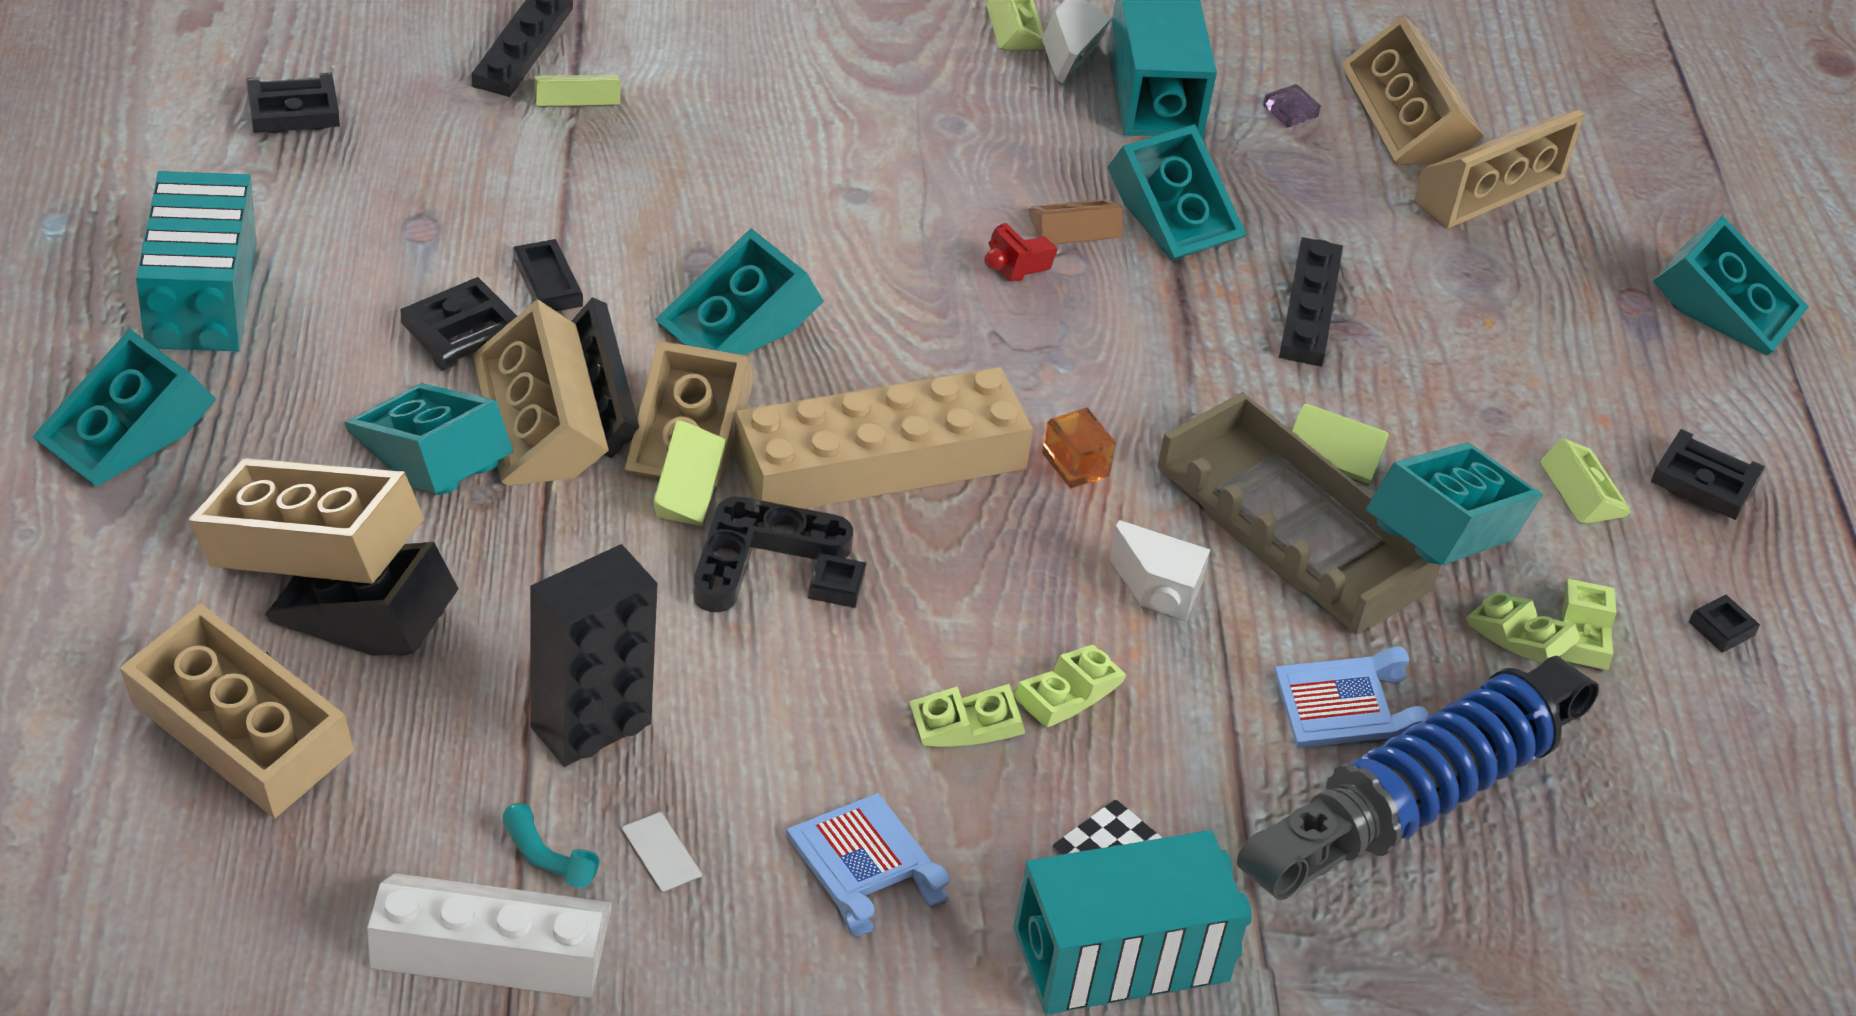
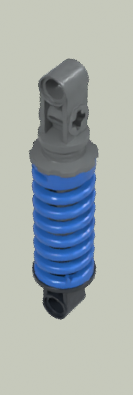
M1557 655L1549 657L1540 666L1528 673L1515 668H1505L1496 672L1481 687L1469 691L1460 700L1449 703L1440 712L1427 716L1421 723L1412 725L1401 735L1390 738L1381 747L1370 750L1366 755L1357 760L1344 763L1335 768L1333 775L1327 779L1326 790L1315 795L1308 805L1296 809L1291 815L1268 829L1255 833L1244 843L1237 857L1238 867L1277 900H1284L1292 896L1299 888L1318 876L1326 874L1331 868L1344 860H1354L1365 851L1371 852L1376 856L1389 854L1393 851V847L1401 842V839L1411 837L1418 830V827L1429 826L1437 819L1438 815L1450 813L1457 806V803L1468 802L1476 795L1477 791L1487 790L1496 780L1508 777L1515 768L1524 767L1533 759L1545 757L1553 752L1560 743L1562 726L1572 720L1579 719L1593 706L1599 693V684Z

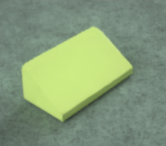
M1034 0L987 1L986 7L999 48L1003 50L1045 49L1042 41L1044 31Z
M617 74L534 76L537 106L620 104V78Z
M1309 404L1302 406L1292 432L1297 434L1348 477L1369 485L1383 458L1389 437L1386 431Z
M676 421L654 497V509L657 518L704 526L725 450L726 439L688 422Z
M1561 438L1542 458L1541 465L1577 521L1593 523L1627 517L1631 513L1630 507L1590 448Z

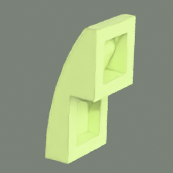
M1567 579L1561 621L1574 623L1580 640L1560 656L1562 659L1570 663L1609 670L1613 657L1612 626L1617 613L1615 588Z

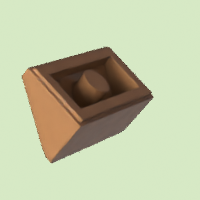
M1108 199L1039 205L1028 208L1029 216L1038 236H1045L1053 244L1119 238L1123 235L1122 206Z

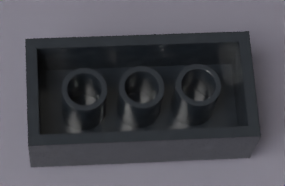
M622 544L530 585L531 728L564 767L582 758L592 757L602 748L626 736H634L652 723L658 583Z

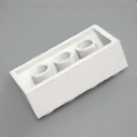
M394 873L380 883L367 927L370 969L592 998L611 912V902Z

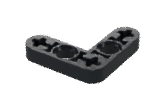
M734 496L726 498L718 504L694 576L693 599L696 605L708 612L719 613L732 608L737 601L753 548L815 560L818 559L819 553L846 558L852 551L853 526L844 517L746 497ZM734 519H740V522H734ZM758 522H763V528L758 527ZM779 524H787L794 527L797 531L791 534H780L775 532L772 527ZM806 531L811 532L810 537L805 536ZM828 536L835 537V539L828 540ZM727 548L735 550L739 555L732 559H723L715 555L714 552ZM715 575L723 578V585L718 590H712Z

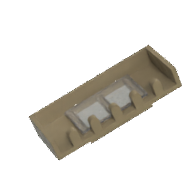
M1244 392L1164 434L1157 468L1205 508L1204 513L1303 596L1307 593L1354 634L1357 635L1365 629H1371L1433 590L1441 564L1436 565L1424 560L1415 552L1416 546L1402 536L1397 537L1381 529L1377 524L1378 519L1365 510L1373 496Z

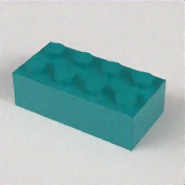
M1466 442L1394 462L1365 510L1378 519L1377 524L1381 529L1391 535L1402 536L1415 545V552L1421 558L1432 564L1445 565L1515 540L1543 494L1471 443Z

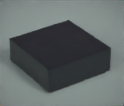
M819 553L809 585L808 599L856 608L866 573L867 562Z
M1727 594L1694 610L1689 620V623L1722 653L1754 637L1760 626L1755 619Z

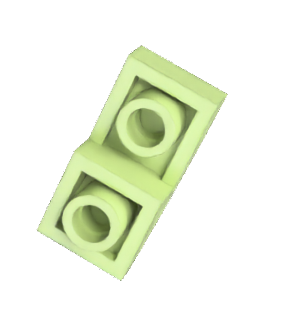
M1495 593L1488 596L1479 607L1466 616L1468 625L1485 638L1510 652L1540 663L1555 655L1560 657L1580 640L1574 623L1554 620L1547 616L1539 617L1537 616L1533 600L1511 596L1508 593Z
M1090 645L1060 655L1053 671L1020 681L1015 690L1014 698L1045 728H1048L1073 717L1101 700L1123 683L1126 674L1110 660V657L1105 652L1099 650L1094 645Z
M1010 684L961 698L957 686L909 701L923 746L956 747L976 745L1025 734L1023 721Z

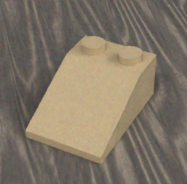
M658 340L637 419L640 428L633 434L624 469L625 472L660 479L675 423L679 420L688 422L726 439L725 450L714 489H718L734 448L736 411L747 409L752 390L754 374L749 357Z

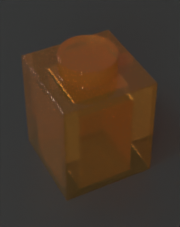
M1087 407L1048 419L1042 453L1071 489L1087 483L1097 482L1102 478L1110 476L1116 442Z

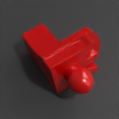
M1003 223L997 226L992 233L991 240L988 242L991 250L984 256V263L992 270H999L1009 281H1022L1024 275L1050 270L1058 248L1045 236L1024 240L1007 223Z

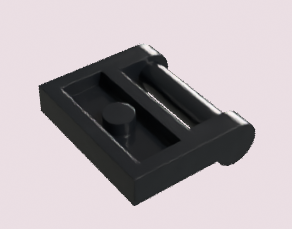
M332 72L319 73V77L272 81H260L259 77L246 78L253 133H277L287 130H320L328 127H340L339 109Z
M479 277L400 309L401 323L431 353L434 363L441 371L456 366L458 359L476 352L517 317ZM491 320L495 323L451 343L447 340Z
M1680 429L1656 467L1651 482L1672 493L1679 494L1701 504L1716 513L1736 520L1752 491L1755 490L1766 466L1752 461L1751 464L1746 463L1693 439L1694 434Z

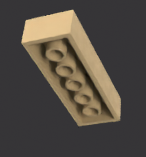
M1001 367L738 410L736 411L733 452L753 499L804 509L1025 470L1028 464L1033 427Z

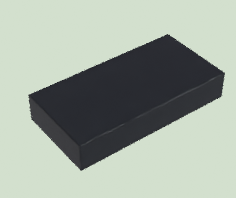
M556 239L513 247V259L533 301L538 299L556 312L583 306V293Z

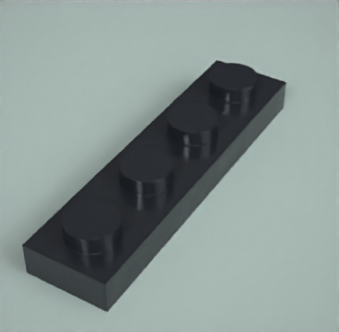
M525 0L471 73L472 87L511 97L573 10V0Z
M1301 237L1279 358L1322 367L1343 245L1321 239L1315 240Z
M592 297L571 322L576 324L609 449L604 455L613 458L625 443L632 440L633 434L640 427L607 303Z

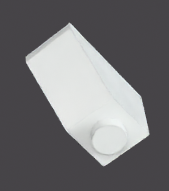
M1065 0L1062 4L1056 1L1044 19L1048 26L1042 41L1055 78L1062 84L1099 46L1112 19L1111 16L1086 0Z
M1119 520L1115 528L1109 560L1140 606L1187 621L1203 583L1210 549Z

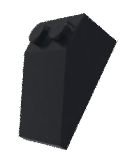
M435 542L410 543L403 545L373 584L294 576L265 615L269 622L372 656H405L415 653L420 648L424 638L438 618L443 615L445 608L459 588Z

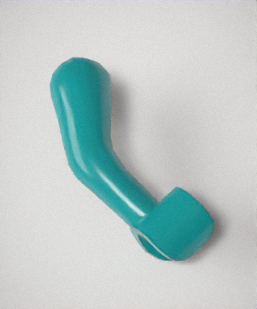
M514 803L505 809L503 824L522 855L531 865L565 877L564 881L575 888H583L591 883L599 867V856L597 853L584 849L572 850L570 857L556 853L548 848L539 836L530 806L523 803Z

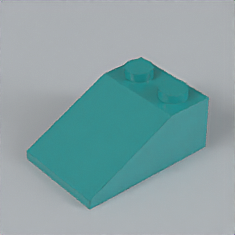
M1195 124L1123 145L1107 167L1124 205L1171 261L1244 238L1247 235Z
M1723 215L1692 236L1653 280L1655 285L1682 313L1765 355H1769L1776 349L1809 308Z
M750 228L655 320L682 345L746 355L793 332L824 300L806 271Z
M129 328L32 437L97 487L185 436L217 399L189 371Z
M420 383L344 422L347 431L391 470L405 472L411 487L431 492L434 495L446 494L457 489L460 485L459 481L472 474H481L498 466V460L514 452L496 400Z

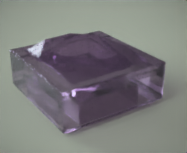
M1297 84L1265 94L1263 106L1287 128L1319 117L1321 105Z

